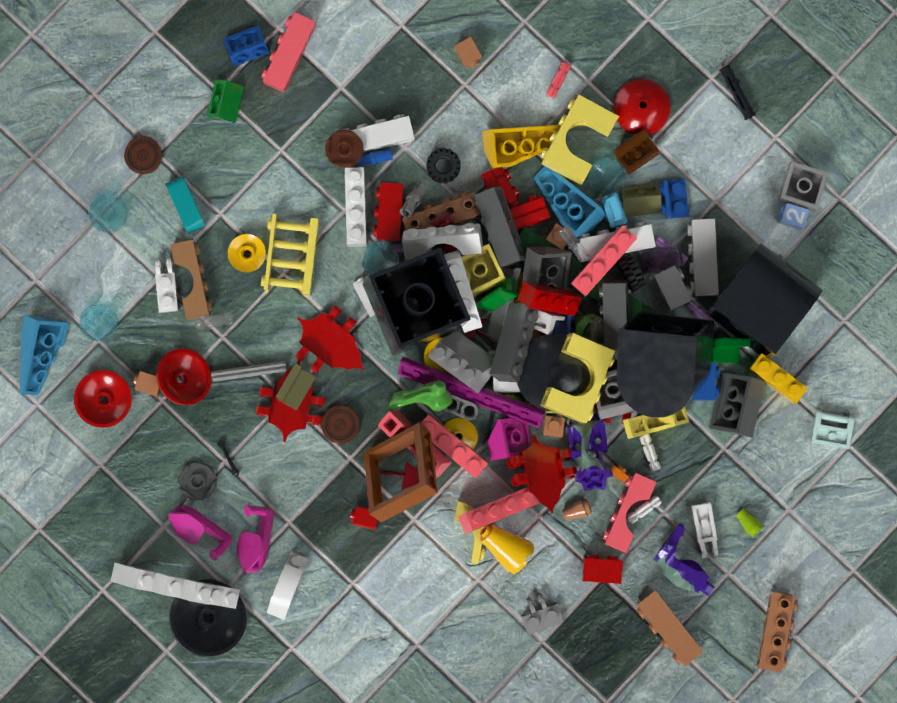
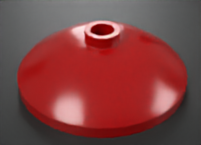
M637 79L628 82L618 91L614 100L613 110L614 114L619 116L617 119L618 124L628 133L634 135L645 130L648 135L658 132L666 124L670 115L671 104L668 94L658 83L648 79ZM640 103H646L647 107L641 108Z
M175 349L170 351L160 360L157 367L156 377L158 386L164 396L173 403L184 406L196 404L205 398L210 390L212 382L210 368L204 358L192 350ZM177 377L181 379V383L177 381Z
M98 370L89 373L78 383L74 393V405L80 418L87 424L98 428H108L117 425L127 416L132 405V393L123 377L112 371ZM107 396L108 402L103 403L102 397Z

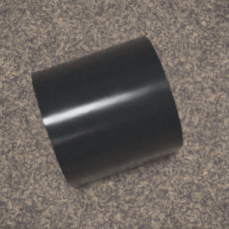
M760 243L705 314L738 339H750V348L760 355L762 353L767 358H771L776 355L823 290Z
M441 247L369 275L362 283L392 356L407 352L448 335L471 320Z
M638 312L619 329L617 385L624 401L636 412L652 418L668 417L680 411L703 387L710 375L714 320Z

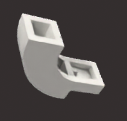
M293 552L290 553L267 610L268 614L285 620L308 563V558Z

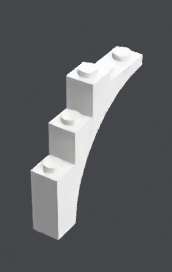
M114 563L110 581L134 589L236 609L240 592L239 589L185 579L119 563Z

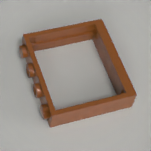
M417 423L364 452L365 480L367 482L369 502L368 511L372 517H375L380 522L438 493L431 431L422 424ZM415 443L419 483L383 502L379 462Z

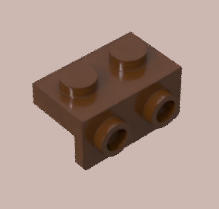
M645 130L635 133L632 138L625 143L619 144L613 150L616 160L628 175L660 154L659 149L650 140Z

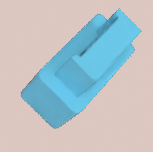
M618 193L602 197L600 202L606 214L609 228L613 230L616 227L625 226L627 219Z

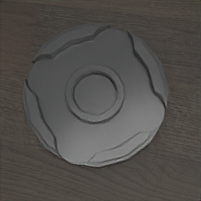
M192 463L181 471L178 483L181 493L187 498L194 501L204 500L214 493L217 486V477L214 470L208 465Z

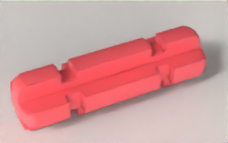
M562 62L560 64L559 71L557 70L551 82V87L549 86L546 92L549 97H556L558 89H560L566 78V73L570 70L571 66L568 63Z

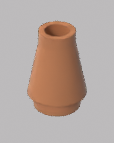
M581 499L568 508L563 509L562 513L567 521L588 517L589 514H592V510L588 500Z

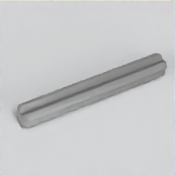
M285 361L217 370L211 372L212 381L215 382L286 372L287 364Z

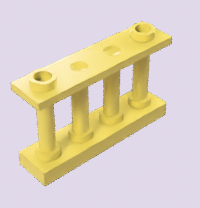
M273 214L272 218L268 220V230H271L266 275H262L261 286H264V290L269 292L270 285L299 288L303 296H311L319 219L311 218L310 223L301 224L277 221V214ZM276 229L304 231L306 234H309L308 241L300 243L275 240ZM274 247L302 250L304 253H307L306 260L298 262L273 259ZM272 266L301 269L304 272V279L296 281L271 278Z

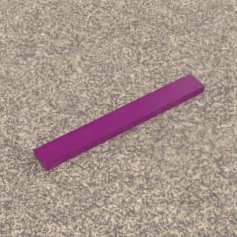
M402 357L398 369V375L424 385L437 380L443 381L446 389L453 396L539 429L542 426L545 410L482 387L479 393H476L453 375Z

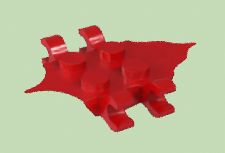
M334 306L327 316L322 313L311 320L297 317L303 329L302 337L299 341L303 347L295 357L302 362L309 351L317 356L318 359L310 368L316 374L324 363L331 368H360L364 370L360 360V352L355 344L356 339L349 334V331L357 322L350 317L341 328L334 322L341 313V309L337 306Z
M292 368L288 369L279 381H276L274 389L260 387V397L272 398L271 408L257 406L256 415L268 416V422L280 429L283 435V442H286L288 435L293 431L306 429L307 423L321 426V416L309 415L310 404L318 407H324L325 398L312 396V386L297 410L277 400L276 395Z
M533 434L531 446L521 451L520 456H510V460H507L508 468L523 465L525 471L524 474L513 475L514 478H511L512 486L527 483L529 492L553 514L554 507L560 499L561 491L565 487V479L575 478L577 469L576 467L563 468L562 461L571 460L570 449L559 450L556 447L545 446Z

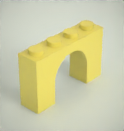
M578 95L576 100L572 98L567 107L570 110L568 115L563 114L558 124L561 126L558 132L554 131L549 140L552 142L550 148L545 147L541 155L543 158L541 164L582 185L592 165L569 151L566 145L567 132L576 126H587L608 137L619 116Z
M570 333L567 335L561 352L585 363L590 373L589 385L583 393L577 396H571L552 387L547 388L540 406L577 422L587 423L593 417L594 410L592 409L594 404L600 399L601 392L599 391L601 386L607 381L608 374L606 373L608 368L614 363L615 356L613 355L615 351Z

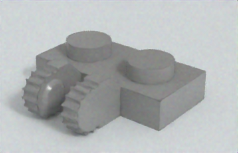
M542 593L538 594L539 603H541L543 608L539 611H535L531 598L526 599L531 613L521 618L528 635L564 622L558 604L547 607Z

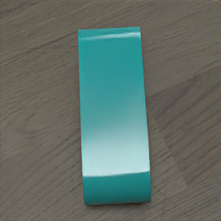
M181 176L166 183L165 185L187 233L204 227L205 223L184 177Z

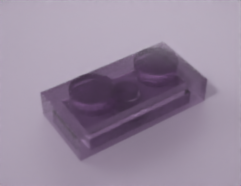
M679 245L645 252L641 255L646 273L668 269L673 266L678 267L684 264Z

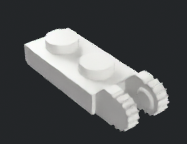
M167 258L168 273L161 274L160 259H155L159 313L179 311L172 258Z
M711 502L691 505L702 558H707L704 542L710 541L713 555L718 556L716 542L718 539Z

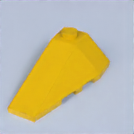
M550 125L482 131L484 152L492 168L514 166L543 153L545 147L550 148L552 142L549 140L554 131L558 132L561 126Z

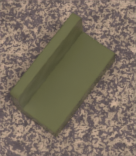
M659 183L621 187L623 210L626 217L661 213Z
M295 363L276 395L277 400L297 410L313 384L315 376L304 371L300 365Z

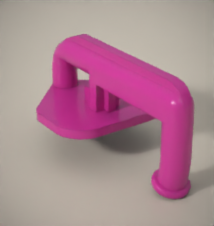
M180 505L175 507L169 514L176 534L187 543L197 544L204 532L220 542L215 550L209 552L211 559L214 561L224 553L232 542L230 534L194 508Z
M246 505L244 507L246 516H251L252 514L261 515L259 533L243 532L240 535L237 545V556L244 572L256 573L261 570L267 560L274 512L270 508Z

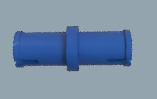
M391 148L376 152L371 150L370 153L363 154L355 167L368 164L377 165L378 162L393 160Z

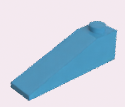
M544 166L534 177L562 226L574 236L578 237L593 230L606 216L598 204L559 173Z
M25 314L21 330L20 394H39L48 376L47 371L51 363H55L57 359L55 355L60 346L63 347L69 326L68 322L40 315Z

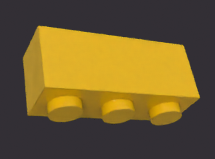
M762 353L758 355L748 371L760 380L765 381L768 386L793 405L798 403L808 389Z

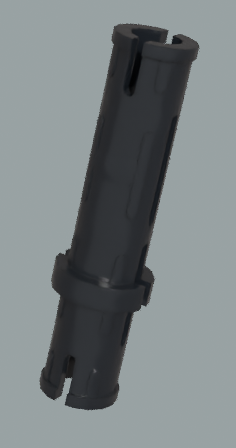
M730 64L719 69L727 84L726 88L730 90L744 120L746 121L754 117L756 114L751 108L739 84L740 80L735 77Z

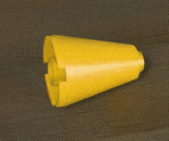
M485 526L480 532V540L508 573L516 574L528 563L525 561L527 556L531 557L533 554L534 544L530 540L497 526Z

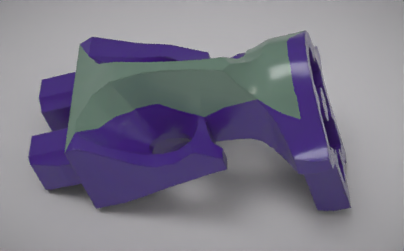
M594 413L592 419L587 423H580L570 419L567 429L572 459L576 460L577 457L581 456L582 461L580 469L575 475V482L582 483L584 491L592 489L605 490L606 478L612 477L613 472L603 462V453H607L604 420H600L597 413ZM599 438L601 443L597 444L595 439ZM577 443L581 445L580 451H577L575 448ZM588 451L595 454L596 457H590Z
M679 523L653 560L661 566L663 574L677 587L697 593L701 591L709 596L715 586L707 581L709 576L703 568L693 560H680L675 557L679 539L685 531L684 525Z

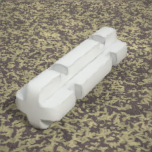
M650 435L641 436L640 441L644 445L643 450L647 461L650 463V470L656 471L661 469L654 446L651 444Z
M657 495L653 496L649 502L646 501L636 508L635 512L629 513L626 517L631 524H634L638 521V518H642L662 502Z

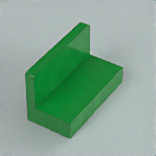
M215 80L207 117L236 123L244 87L227 80Z
M509 277L484 293L485 297L476 303V307L493 312L517 297L515 278Z
M713 339L712 363H739V348L750 347V339Z

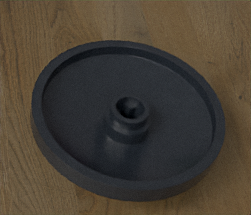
M547 334L532 340L529 343L528 353L525 357L519 382H516L522 396L533 406L545 411H551L540 406L547 388L552 387L571 396H577L586 390L590 382L589 369L585 363L561 352L567 338L565 335Z
M199 580V582L230 587L229 585L217 580ZM238 596L236 609L197 603L175 597L169 611V625L173 637L184 650L199 657H216L228 652L237 645L246 628V609L240 596Z

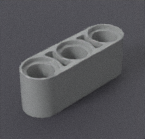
M451 395L452 399L457 402V407L453 410L445 408L443 411L466 420L476 418L478 408L475 404ZM467 406H472L475 409V414L471 417L464 414V409Z

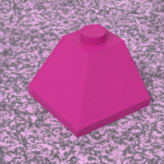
M513 418L497 420L488 440L491 461L506 459L510 456H520L521 451L529 448L532 443L528 424Z

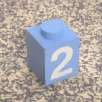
M787 203L784 207L780 208L778 218L781 219L779 224L802 230L809 210Z

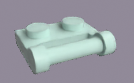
M816 409L810 443L849 449L855 416L838 415L823 412L822 409ZM821 419L845 423L846 429L821 425Z

